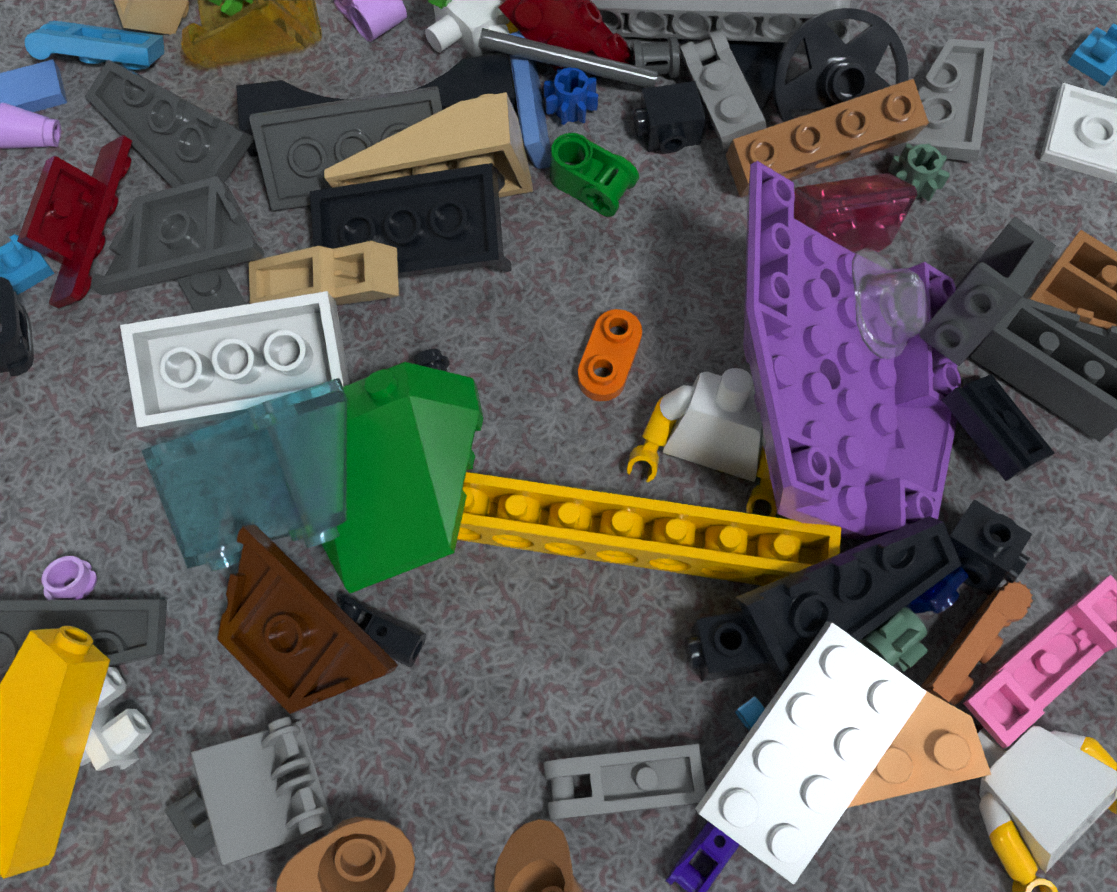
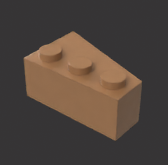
M1080 230L1055 260L1028 299L1080 315V322L1108 330L1112 325L1117 327V251Z

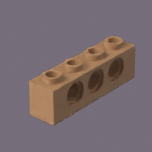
M911 79L732 140L725 156L740 197L748 195L750 164L756 161L792 181L911 141L929 122L915 81Z

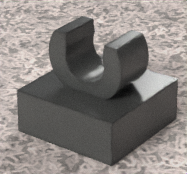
M197 785L164 810L193 858H200L215 847L200 787Z

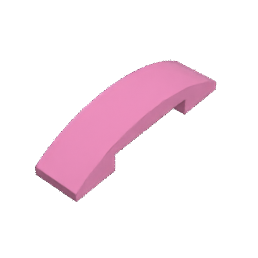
M1109 575L1095 585L1008 658L963 703L1002 749L1010 746L1045 713L1043 709L1104 653L1117 647V581Z

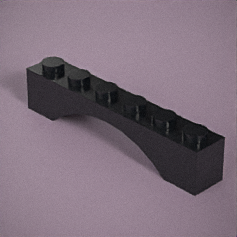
M508 54L464 58L445 74L426 85L416 88L438 86L442 110L460 101L475 99L483 94L507 92L516 113ZM283 80L236 85L239 129L252 136L253 132L249 119L251 114L347 100L324 97L307 92ZM255 140L247 149L249 156H258Z

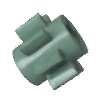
M909 143L906 144L901 156H894L887 170L895 175L890 189H897L906 197L908 202L912 198L920 197L931 201L936 190L942 189L950 176V173L941 170L947 156L941 155L929 143L914 147Z
M907 607L902 608L858 641L892 667L896 665L901 672L911 668L928 652V649L920 643L927 635L926 627L918 616Z

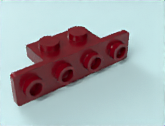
M501 0L498 8L526 39L582 53H587L592 49L599 57L630 64L631 52L627 42L618 33L613 34L602 21L600 11L590 0ZM550 64V66H551L556 72H557V69H558V68H560V69H565V68H563V67H559V66H555V65H551V64Z
M125 135L116 138L101 148L92 176L57 156L46 160L17 242L62 264L49 300V304L58 309L82 300L90 289L92 276L89 275L93 259L100 254L105 244V235L102 232L106 219L113 214L117 207L119 198L115 195L119 180L125 176L131 164V158L128 156L132 140Z

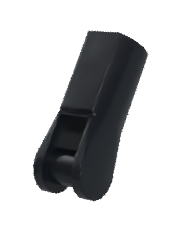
M340 596L338 602L342 604L340 608L355 623L360 614L371 618L364 632L393 660L408 667L414 665L425 643L426 633L348 596Z

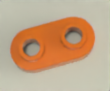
M622 309L609 310L603 313L594 325L578 367V385L583 394L592 400H612L621 394L626 385L642 337L641 323L629 311ZM618 326L624 328L626 333L615 335L610 329ZM598 368H606L611 374L607 377H599L594 371Z

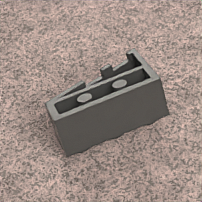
M1022 297L984 338L971 358L1100 442L1117 428V327L1112 325L1108 330L1080 322V315Z

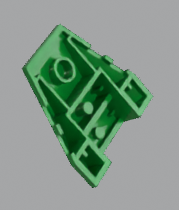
M403 362L388 369L378 370L369 377L342 388L329 390L320 397L310 400L290 450V485L339 578L349 593L361 590L455 552L467 497L463 491L466 470L473 469L475 454L471 449L475 431H481L484 419L477 384L473 378Z

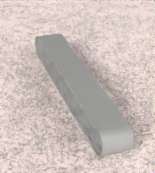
M590 0L600 11L602 21L613 34L618 33L622 37L668 38L675 36L677 39L707 40L709 39V33L722 28L729 41L787 42L789 37L810 18L833 9L851 8L852 0ZM849 19L834 20L826 23L841 40L847 35Z

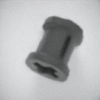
M668 37L667 42L643 44L638 39L631 40V65L655 70L658 72V75L668 74L670 78H678L680 55L677 37Z

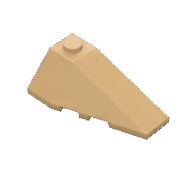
M507 92L483 94L475 99L460 101L324 170V178L333 188L492 163L505 177V186L499 191V198L533 192L519 120Z

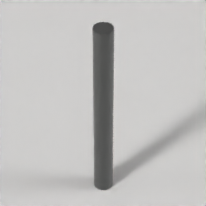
M485 28L481 29L478 47L563 68H578L584 73L646 88L655 87L658 72L655 70Z

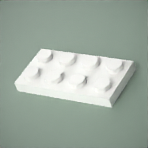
M827 621L695 808L696 811L794 885L922 700L926 691L834 623Z

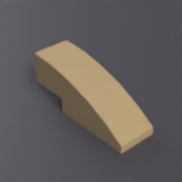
M367 241L336 249L315 246L250 261V304L328 291L334 298L336 305L399 296L397 248L374 241Z

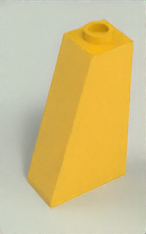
M62 626L58 629L30 630L0 683V876L3 879L49 865L55 855L110 663V659L93 645L92 637L85 631L73 626Z

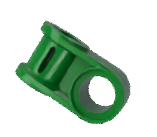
M577 133L560 135L554 140L551 147L550 180L552 184L562 192L585 203L590 209L605 217H612L619 209L618 201L627 189L634 188L639 180V173L630 161L607 151L589 141L583 135ZM567 162H572V163H575L576 165H568V164H565V163H567Z

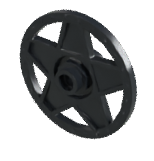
M854 8L825 11L803 23L785 43L774 71L773 96L782 122L794 119L789 110L817 109L819 111L890 87L889 83L875 73L888 45L896 65V84L908 81L907 55L895 30L879 16ZM851 19L864 22L870 26L845 44L826 23L834 20ZM803 40L810 69L785 83L790 59Z

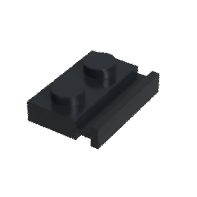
M992 374L967 383L962 388L959 386L942 399L1005 481L1036 467L1055 454Z

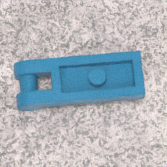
M49 21L41 26L40 29H36L28 34L25 38L26 50L31 56L39 60L58 53L78 56L79 60L84 63L95 64L111 60L122 62V65L128 69L141 70L150 67L153 62L164 54L162 35L62 21Z

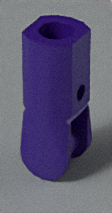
M707 821L675 864L665 882L670 886L676 882L686 892H707L740 844ZM698 850L714 863L706 876H703L689 864Z

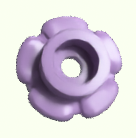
M64 556L51 562L44 570L41 579L45 598L47 600H84L97 583V575L94 571H91L92 566L90 563L74 556Z

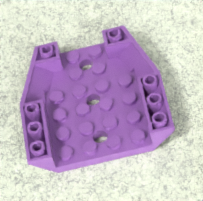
M759 161L750 164L743 347L746 362L750 364L754 383L756 411L760 412L766 442L764 449L777 513L801 523L841 527V537L853 540H873L928 516L938 519L957 419L942 399L955 388L961 387V378L957 365L921 339L920 333L956 291L953 279L926 262L894 275L889 274L794 219V183Z

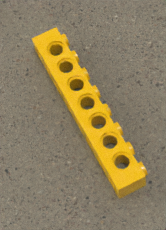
M466 472L463 484V491L467 497L457 540L761 586L840 554L841 527L801 523L790 519Z

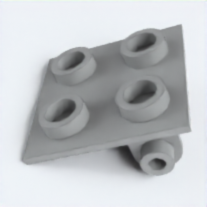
M284 717L268 724L269 730L190 753L221 866L333 828L301 721L292 723L290 717Z

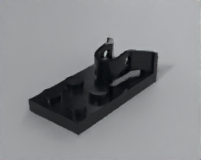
M492 163L310 191L313 247L323 246L336 249L367 241L396 247L398 278L496 265L504 272H510L512 270L511 261L503 254L499 191L505 186V177Z

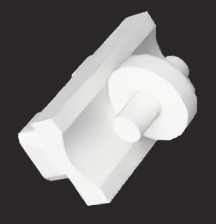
M108 667L80 766L92 762L96 771H102L117 765L120 769H125L139 760L134 750L152 733L146 718L137 709H126L116 717L111 710L109 703L123 694L127 686L120 672L115 667Z

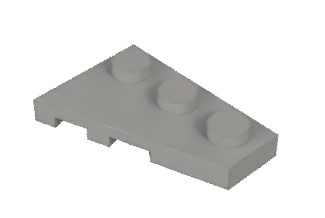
M948 39L927 73L924 84L918 92L929 124L913 140L884 149V151L902 154L905 145L908 143L913 147L929 143L941 155H946L947 159L977 162L981 147L995 42Z

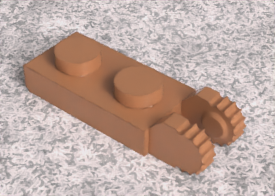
M1021 581L1018 583L1007 582L999 590H995L991 595H988V598L982 602L920 687L953 706L958 704L974 684V680L968 675L978 661L982 664L987 663L1003 644L1004 639L998 636L1001 629L1008 627L1011 622L1023 619L1028 612L1027 609L1031 607L1030 603L1033 602L1031 598L1033 595L1030 593L1031 589H1028L1026 584H1021Z

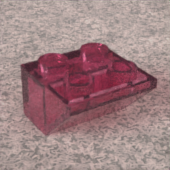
M888 173L796 187L794 192V219L850 251L862 249L865 253H875L892 244L918 194L914 185Z

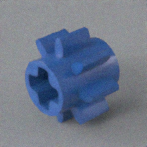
M558 68L554 82H544L546 113H556L563 125L567 122L578 120L581 123H585L587 110L597 111L598 109L597 79L595 77L588 78L578 68Z

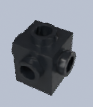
M974 499L950 534V539L961 562V566L955 569L953 573L968 586L979 588L988 595H991L1003 579L1013 583L1025 568L1030 557L1021 552L1032 536V533L1018 526L1011 518L996 513Z

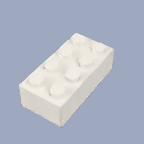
M328 291L120 325L137 428L156 431L309 405L310 400L320 397L325 392L350 384L337 305Z

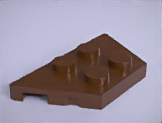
M255 524L242 526L236 541L243 544L238 572L230 574L226 592L228 605L221 617L217 640L289 714L385 676L398 667V664Z

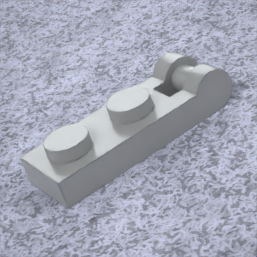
M720 28L709 33V39L695 45L690 41L679 46L691 80L696 81L700 99L723 149L730 147L733 139L767 127L765 118L729 47L723 29ZM714 56L716 57L717 61L703 67L702 61Z
M699 744L544 762L545 780H551L553 802H548L549 821L699 804L706 794ZM589 775L592 797L575 799L573 778Z

